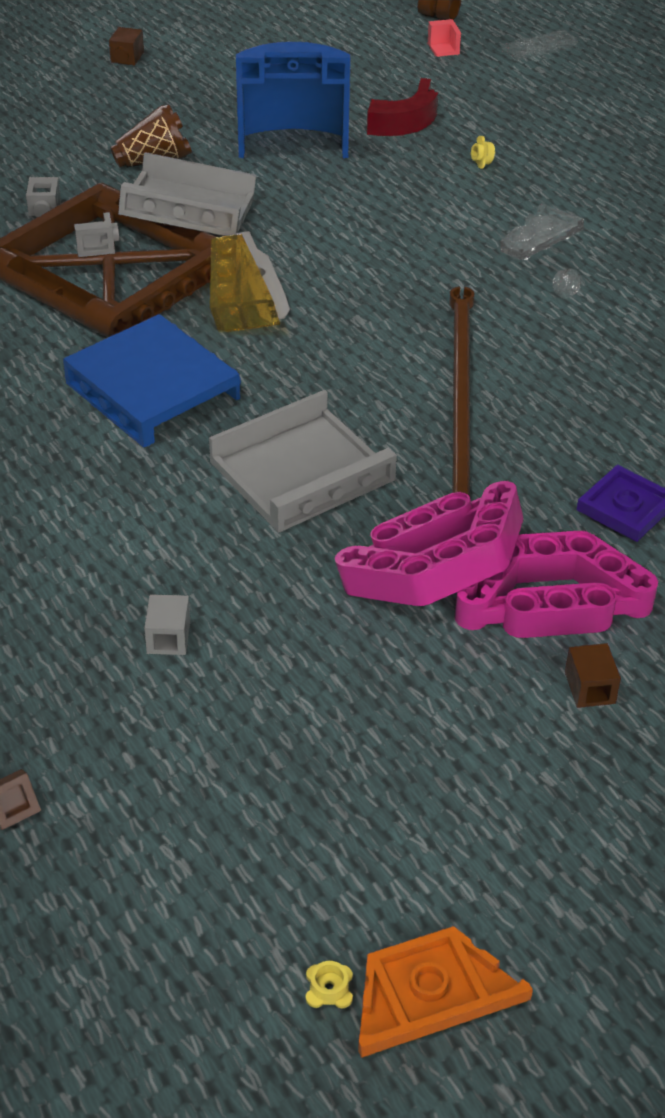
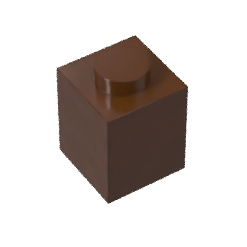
M124 27L117 28L109 39L111 63L136 65L144 53L143 30Z
M608 643L569 647L565 675L576 707L616 704L621 677Z

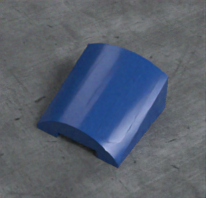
M309 42L269 43L255 46L236 54L239 158H244L246 135L280 129H306L340 135L343 158H348L350 54L330 46Z

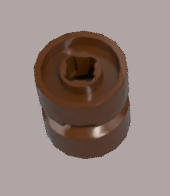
M418 0L419 14L428 17L437 16L440 20H454L458 16L461 6V0Z

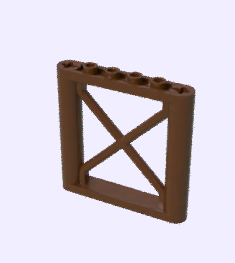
M98 183L1 237L0 280L109 338L170 309L175 303L186 296L192 295L194 291L205 284L212 282L216 277L233 267L237 258V249L234 245L207 232L119 215L120 191L105 183ZM103 213H110L111 223L119 222L171 248L169 250L115 252V254L78 257V254L33 255L75 231L74 224L89 223L97 217L102 218L104 221ZM186 261L122 302L118 303L115 301V264ZM103 265V299L42 267Z

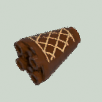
M169 104L157 107L117 139L115 145L110 146L112 155L119 168L124 165L126 167L143 165L145 152L183 159L192 153L186 137L183 138L179 129L183 128L181 120L176 112L173 113Z

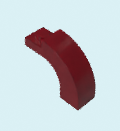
M421 78L416 94L410 98L397 101L371 99L367 112V135H406L429 126L437 116L438 92H435V89H431V79Z

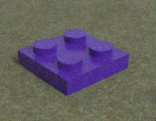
M617 464L578 499L576 510L638 542L665 516V488Z

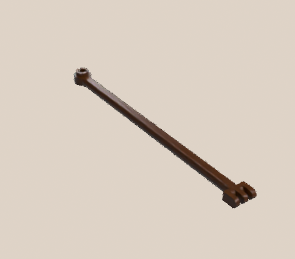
M460 286L450 291L449 305L454 310L452 493L462 492L470 497V309L474 306V291L464 287L463 299H460Z

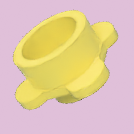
M479 136L477 143L472 146L471 158L480 169H483L485 164L489 165L492 163L495 156V147L492 142H485L484 136Z
M324 961L308 968L306 978L310 982V990L306 993V1002L309 1006L319 1008L322 1005H336L338 1008L343 1009L352 1003L353 995L349 991V982L353 978V973L348 966L341 965L335 961ZM330 983L334 987L332 989H327L325 985Z

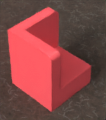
M453 19L429 21L428 45L436 57L459 55L461 31Z

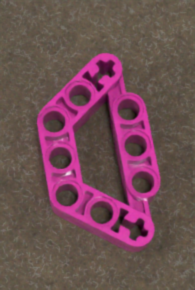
M510 481L493 483L486 487L482 497L473 501L470 500L469 495L466 493H451L377 525L370 533L373 545L369 547L350 546L342 549L335 556V563L344 591L348 595L413 606H425L504 571L510 564L523 523V513L516 485Z
M566 531L518 535L510 564L504 571L457 592L455 621L459 626L468 630H478L487 624L503 623L505 632L517 638L603 632L610 628L613 615L625 614L633 618H644L650 615L653 610L658 580L652 572L589 532ZM572 579L580 583L513 589L517 583Z

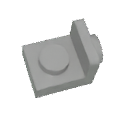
M103 213V222L74 224L78 257L115 254L114 242L119 241L118 224L111 223L110 213Z

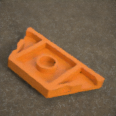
M454 926L369 953L367 955L358 1052L362 1058L531 1000L533 989L524 979L518 983L501 970L498 959L486 950L475 947L471 939Z

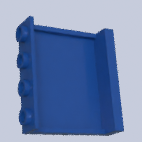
M160 314L63 358L66 384L143 448L155 442V426L223 392H226L236 401L240 399V374Z

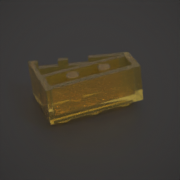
M242 234L211 238L210 310L218 332L280 325L272 296Z

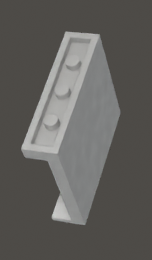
M145 152L142 172L133 184L123 182L121 185L118 214L235 238V233H238L252 205L257 175Z
M326 390L209 437L210 463L278 533L396 479L397 455L390 448L377 453L370 449L327 409L328 392Z

